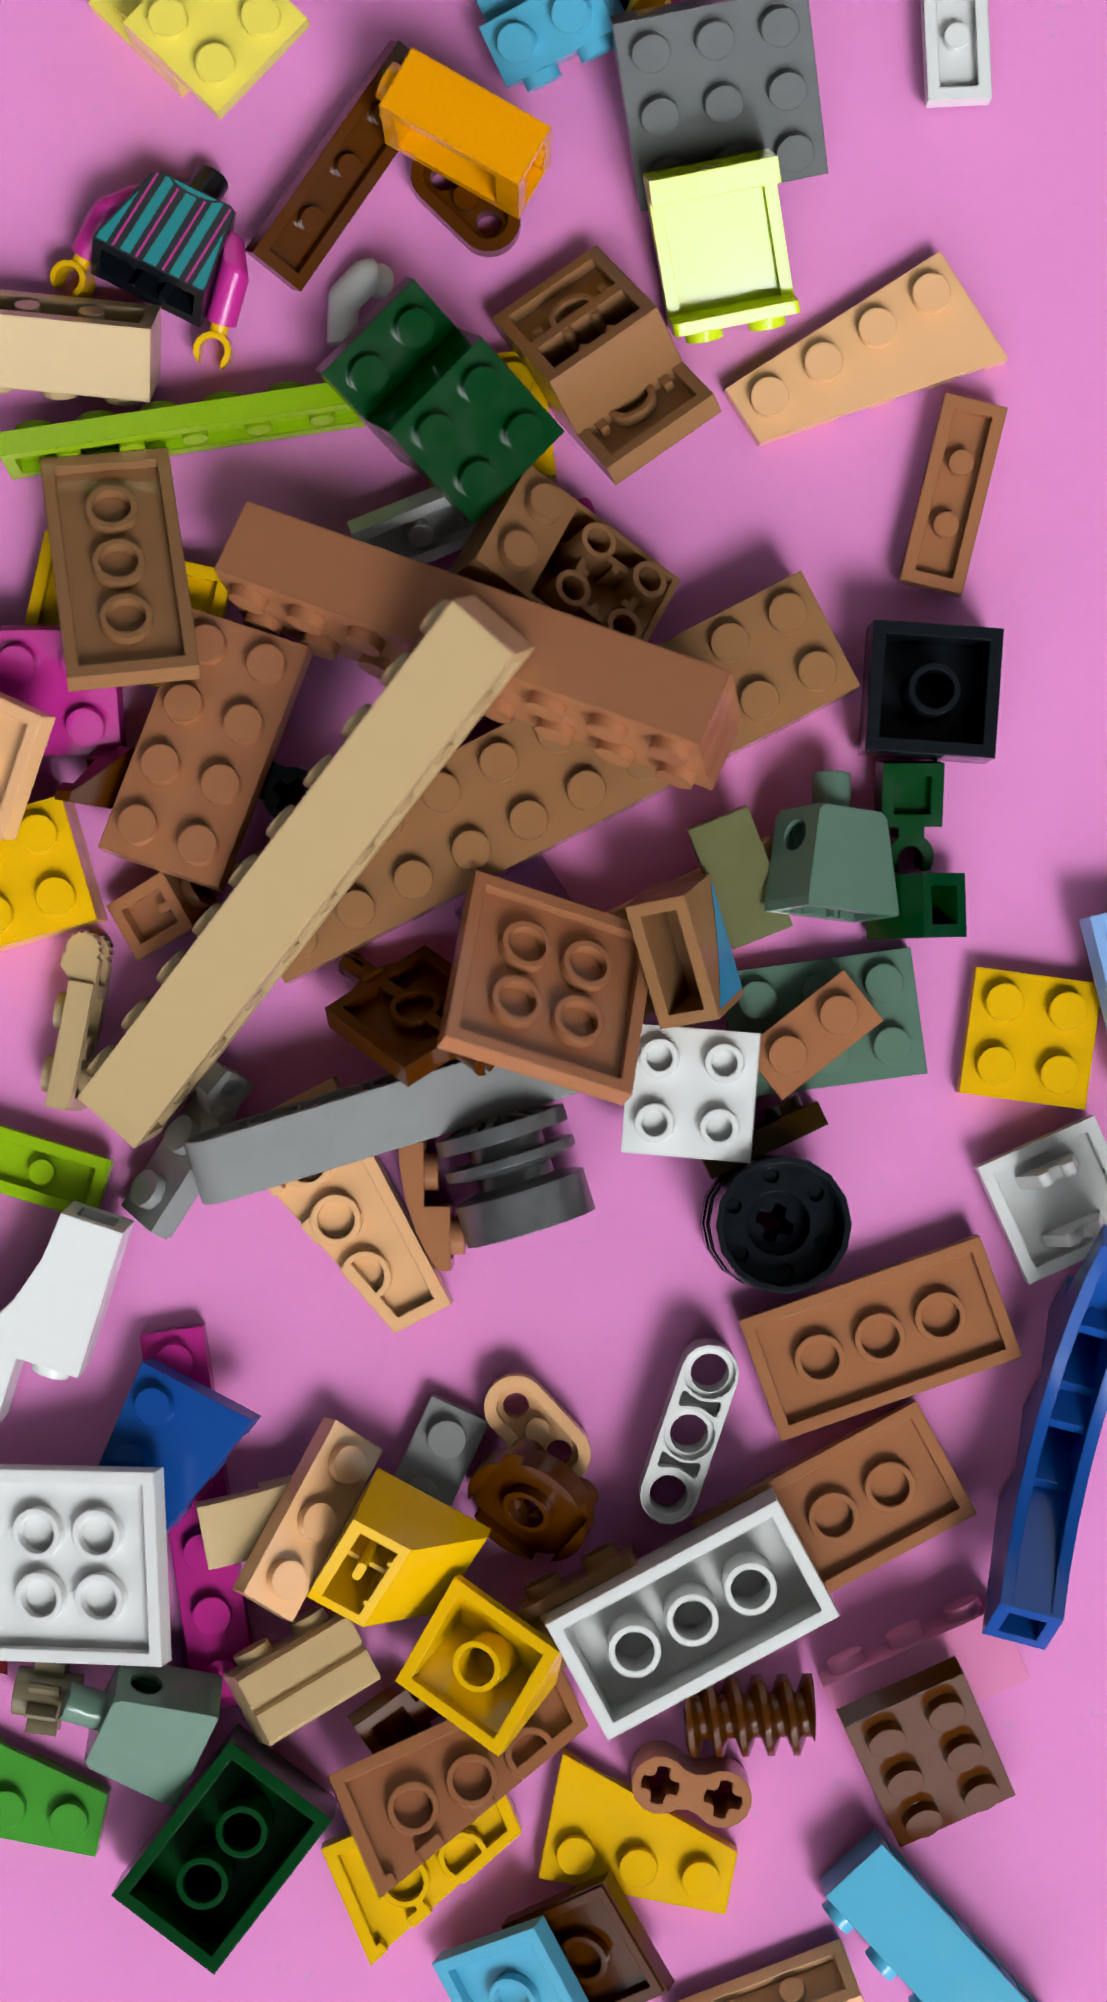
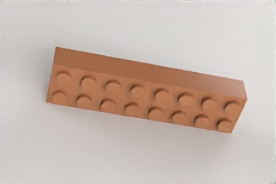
M246 501L214 568L228 592V599L237 606L242 614L245 626L276 636L283 634L300 640V644L309 646L314 655L327 660H335L337 655L355 660L363 671L378 679H381L387 668L402 653L408 652L410 655L425 637L419 630L420 626L438 603L444 599L451 602L455 599L475 595L535 647L483 714L485 717L503 724H510L513 718L535 726L534 729L539 735L560 745L568 746L574 740L594 747V751L599 757L617 766L630 767L632 762L649 767L656 770L655 774L658 778L677 788L689 790L695 784L713 790L743 722L732 672L249 501Z

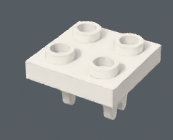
M643 1024L633 1093L624 1104L621 1152L750 1163L752 1158L761 1033L690 1027H672L660 1030L659 1025Z
M1093 1115L1083 1117L974 1166L1022 1276L1028 1284H1032L1085 1260L1103 1224L1107 1225V1143Z

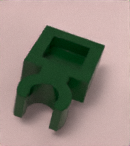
M937 760L875 762L874 811L882 812L888 820V827H891L890 843L894 872H898L900 852L908 846H912L915 853L914 868L921 871H930L934 860L933 849L924 838V828L942 827L945 763Z

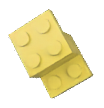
M289 0L88 1L91 11L182 98L190 91L219 120L228 113L310 27L308 18Z

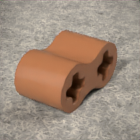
M653 1740L643 1744L634 1753L630 1762L631 1788L635 1800L643 1809L652 1813L666 1814L674 1810H688L699 1815L709 1825L716 1828H729L739 1824L747 1817L751 1808L752 1794L745 1769L736 1759L730 1756L717 1757L712 1755L706 1758H691L683 1754L671 1743ZM658 1766L667 1767L670 1777L664 1778L660 1787L651 1786L649 1776L655 1775ZM721 1781H729L732 1792H725L722 1801L712 1800L711 1790H717Z

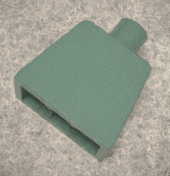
M835 770L813 773L812 804L781 810L776 816L765 895V912L848 923L899 916L888 820L882 812L851 807V773Z
M117 1665L105 1691L71 1681L64 1694L58 1719L89 1728L84 1759L89 1769L161 1803L176 1808L219 1719L223 1676L168 1665L162 1667Z

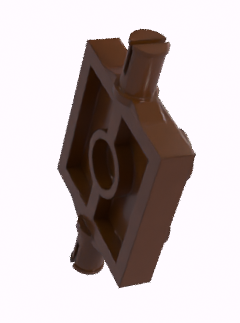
M426 945L403 959L383 965L382 967L374 966L356 951L349 953L350 958L348 955L342 957L339 963V972L355 982L356 985L349 993L325 1007L328 1026L391 1075L409 1087L451 1059L460 1060L478 1076L486 1075L485 1069L488 1072L492 1071L494 1065L437 1048L452 969L450 962Z

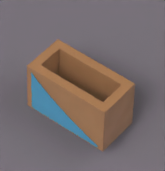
M710 873L652 884L625 906L660 1030L718 1020L744 995Z

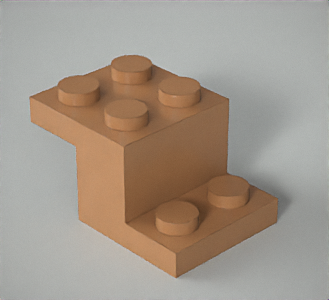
M597 245L492 317L500 336L530 368L556 420L615 485L722 412L714 393L681 360L657 306Z

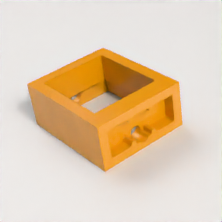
M412 47L402 66L393 62L388 67L376 92V98L381 100L379 104V118L382 121L385 144L519 220L551 164V126Z

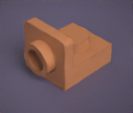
M159 872L109 903L106 907L135 958L139 961L192 931L199 918L212 905L218 902L214 889Z

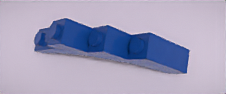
M1103 1224L1076 1276H1066L1048 1310L1042 1371L1023 1405L1016 1469L1001 1494L997 1505L982 1634L1043 1650L1046 1649L1064 1621L1078 1524L1090 1470L1107 1412L1106 1224Z

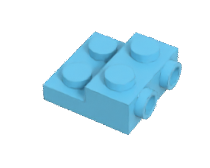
M476 0L486 21L485 24L479 26V29L505 86L512 87L524 84L528 93L562 77L558 65L578 55L582 64L613 50L609 16L625 13L620 0Z

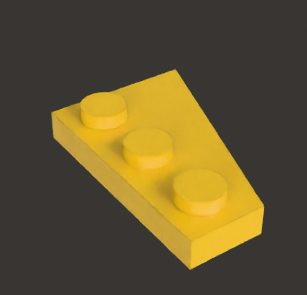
M562 1748L538 1878L577 1886L611 1871L624 1895L726 1915L738 1854L737 1846L675 1810L666 1814H658L643 1809L635 1800L631 1785L613 1775L612 1777L607 1776L584 1763L581 1757Z
M509 1793L380 1899L350 1830L322 1842L321 1851L370 1966L388 1951V1947L412 1926L415 1928L431 1914L432 1908L461 1883L465 1884L522 1833V1824Z

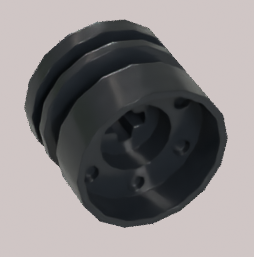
M763 1155L715 1179L704 1196L700 1226L705 1248L720 1270L742 1284L761 1290L787 1294L810 1289L834 1272L848 1249L852 1221L847 1198L829 1173L808 1160L778 1155ZM774 1206H776L775 1217L783 1221L780 1232L768 1231L765 1237L762 1238L764 1227L756 1223L757 1215L760 1211L771 1212Z

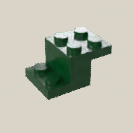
M405 277L315 369L400 462L422 473L459 514L473 525L565 432L482 337L456 327L418 283L409 277Z

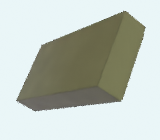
M747 805L732 809L686 828L702 873H710L730 946L733 950L793 926L789 914L765 912V895L770 863Z

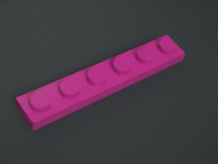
M205 1323L143 1332L139 1335L143 1361L154 1358L215 1391ZM226 1463L215 1477L209 1479L192 1501V1507L178 1525L172 1527L169 1531L189 1669L215 1673L221 1676L237 1667L233 1656L245 1647L253 1644L246 1597L232 1589L242 1571L241 1563L212 1570L208 1569L196 1502L231 1494ZM223 1676L220 1709L239 1707Z

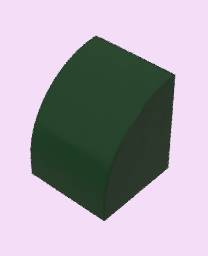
M965 873L895 874L899 916L866 921L867 940L967 937Z

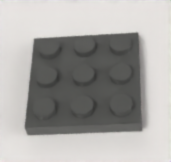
M685 0L609 16L636 195L641 211L648 210L643 173L764 149H770L778 156L781 183L828 173L809 0Z

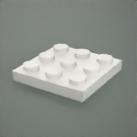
M0 1464V1661L162 1667L170 1662L172 1656L164 1467Z

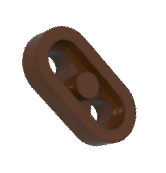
M415 160L413 161L411 181L417 199L468 250L482 257H496L506 253L515 245L521 230V218L518 220L457 184H454L448 190L435 188L432 184V179L438 173ZM493 216L497 218L501 223L499 231L493 235L481 233L477 228V224L483 217Z

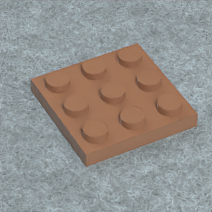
M476 870L467 885L437 1048L623 1106L633 1093L648 992L647 982L629 920Z

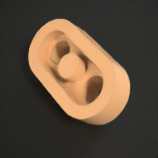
M513 1372L500 1376L490 1385L485 1396L484 1414L489 1426L508 1447H511L518 1438H529L539 1442L547 1452V1447L551 1442L563 1440L570 1445L572 1451L570 1456L562 1462L570 1467L579 1477L585 1474L591 1460V1447L586 1433L535 1378L525 1373ZM512 1393L522 1394L528 1400V1408L522 1414L513 1415L504 1407L505 1398Z

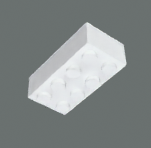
M771 1487L637 1560L638 1564L547 1611L546 1627L607 1740H610L840 1615L831 1595Z

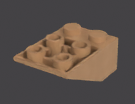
M532 465L479 519L450 570V573L646 642L649 641L680 582V579Z

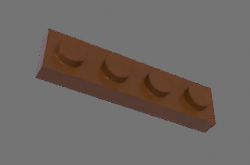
M390 40L245 248L246 253L292 290L302 291L398 153L396 149L385 144L382 121L379 118V104L381 100L376 98V92L388 67L393 62L402 66L410 52V49L401 41Z

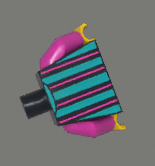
M199 165L194 169L186 183L162 171L152 172L139 186L131 184L99 198L92 205L71 245V249L75 252L72 260H61L51 268L50 281L52 286L61 289L65 284L67 276L77 271L79 283L73 290L71 297L90 298L95 290V275L153 305L161 306V309L199 328L206 318L211 322L208 332L202 333L196 339L193 345L194 357L200 363L204 345L209 340H220L225 351L219 369H225L234 358V348L227 335L230 327H237L249 283L245 243L234 232L236 212L230 205L221 201L229 188L227 180L216 169L207 165Z

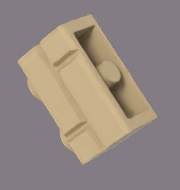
M322 1605L296 1617L293 1622L288 1624L293 1633L271 1646L268 1639L264 1638L236 1653L233 1658L237 1667L223 1674L224 1680L259 1743L272 1746L381 1679L352 1621L332 1610L326 1613Z

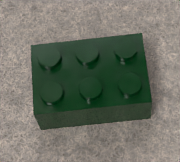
M237 1723L182 1794L176 1808L172 1807L122 1872L111 1896L208 1971L215 1974L333 1821L338 1802L332 1794L268 1745L259 1743L250 1731Z

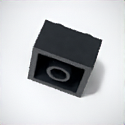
M874 619L866 628L858 755L985 764L995 759L1004 628Z

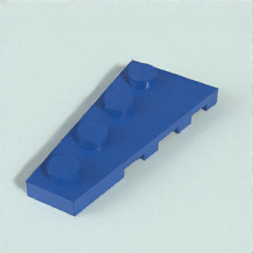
M150 1358L143 1361L140 1365L98 1466L164 1467L166 1534H168L172 1527L178 1525L192 1507V1501L209 1479L215 1477L230 1456L228 1455L243 1435L250 1432L261 1415L162 1362Z

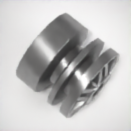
M563 1103L550 1106H535L520 1110L516 1108L480 1119L473 1126L457 1130L449 1137L435 1143L440 1159L467 1152L471 1159V1163L445 1173L448 1183L477 1181L481 1191L456 1206V1212L468 1248H477L517 1238L564 1223L595 1210L583 1167L554 1170L550 1159L575 1145L573 1133L546 1140L542 1133V1129L568 1119Z

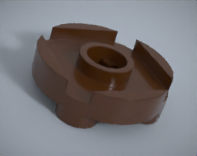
M518 1438L511 1447L498 1448L489 1453L481 1462L468 1484V1499L474 1494L475 1501L479 1506L474 1515L476 1521L491 1528L488 1537L496 1544L522 1558L532 1560L536 1552H541L544 1554L555 1553L550 1562L565 1560L578 1551L594 1523L593 1508L598 1501V1492L595 1486L587 1479L579 1477L565 1463L548 1454L544 1447L533 1439ZM525 1499H528L535 1503L537 1506H535L532 1509L531 1507L527 1506L523 1501Z

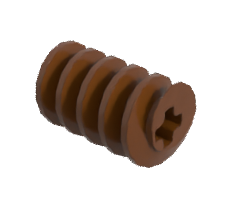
M812 1673L802 1674L796 1692L793 1691L787 1674H777L771 1692L767 1691L761 1674H752L745 1693H742L736 1676L729 1675L725 1678L720 1693H717L714 1685H711L684 1700V1730L686 1746L691 1758L699 1757L704 1739H710L717 1757H724L730 1738L736 1739L742 1757L750 1756L755 1738L762 1739L768 1756H775L781 1737H787L793 1755L800 1756L806 1737H813L814 1741L816 1738V1706Z

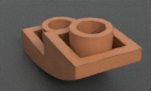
M428 1140L398 1149L403 1192L414 1228L427 1255L438 1271H451L455 1264L454 1255L466 1254V1241L459 1218L454 1216V1201H429V1191L440 1190L439 1153H428Z

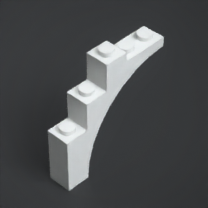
M73 1201L60 1214L41 1261L16 1297L0 1311V1422L9 1412L24 1361L32 1363L31 1368L37 1374L56 1380H66L69 1376L79 1378L90 1364L135 1220L77 1201Z

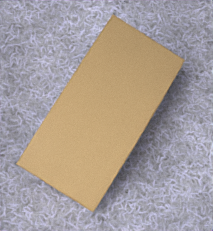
M292 1475L257 1482L258 1489L196 1502L209 1570L247 1561Z

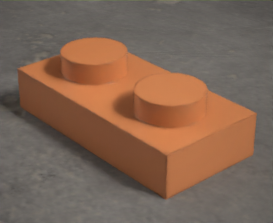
M841 970L761 1033L758 1071L779 1098L784 1100L884 1020L847 973Z

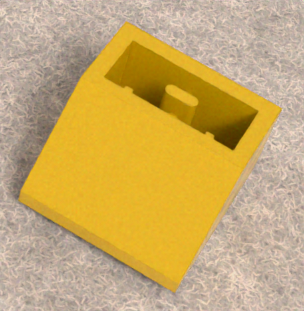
M377 1468L349 1514L306 1597L362 1627L434 1614L453 1578L459 1574L461 1576L464 1575L487 1540L491 1528Z

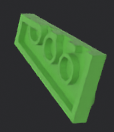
M0 1735V1838L96 1857L100 1848L111 1787L39 1753L34 1756L5 1742L6 1738Z

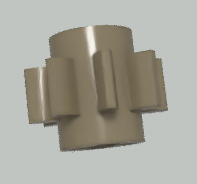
M35 1662L34 1667L20 1665L13 1687L11 1713L23 1715L24 1718H27L25 1732L56 1737L57 1730H60L61 1722L63 1721L58 1719L66 1689L71 1681L84 1685V1674L71 1673L69 1671L70 1663Z

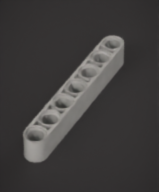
M451 1059L409 1087L393 1075L387 1074L199 1132L185 1139L183 1144L201 1201L204 1205H212L473 1126L480 1119L509 1110L532 1108L580 1092L494 1066L490 1072L485 1069L486 1075L478 1076L460 1060Z

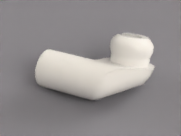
M373 258L357 260L331 286L328 294V346L337 347L359 325V309L371 297L379 299L387 296L392 291L394 275L387 264L377 263Z

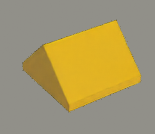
M459 1574L453 1578L395 1682L499 1757L556 1685L562 1654L554 1641Z

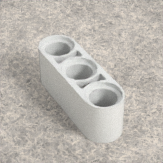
M704 1337L694 1340L682 1352L639 1476L638 1489L642 1507L650 1518L659 1523L671 1525L682 1522L694 1510L738 1383L739 1369L736 1359L728 1346L718 1339ZM716 1354L726 1362L725 1374L717 1383L703 1385L692 1378L691 1367L694 1361L701 1355ZM696 1415L706 1424L703 1437L691 1445H683L676 1442L670 1435L671 1426L674 1421L680 1416ZM666 1475L675 1476L685 1484V1492L682 1498L670 1505L660 1504L650 1496V1488L654 1481Z

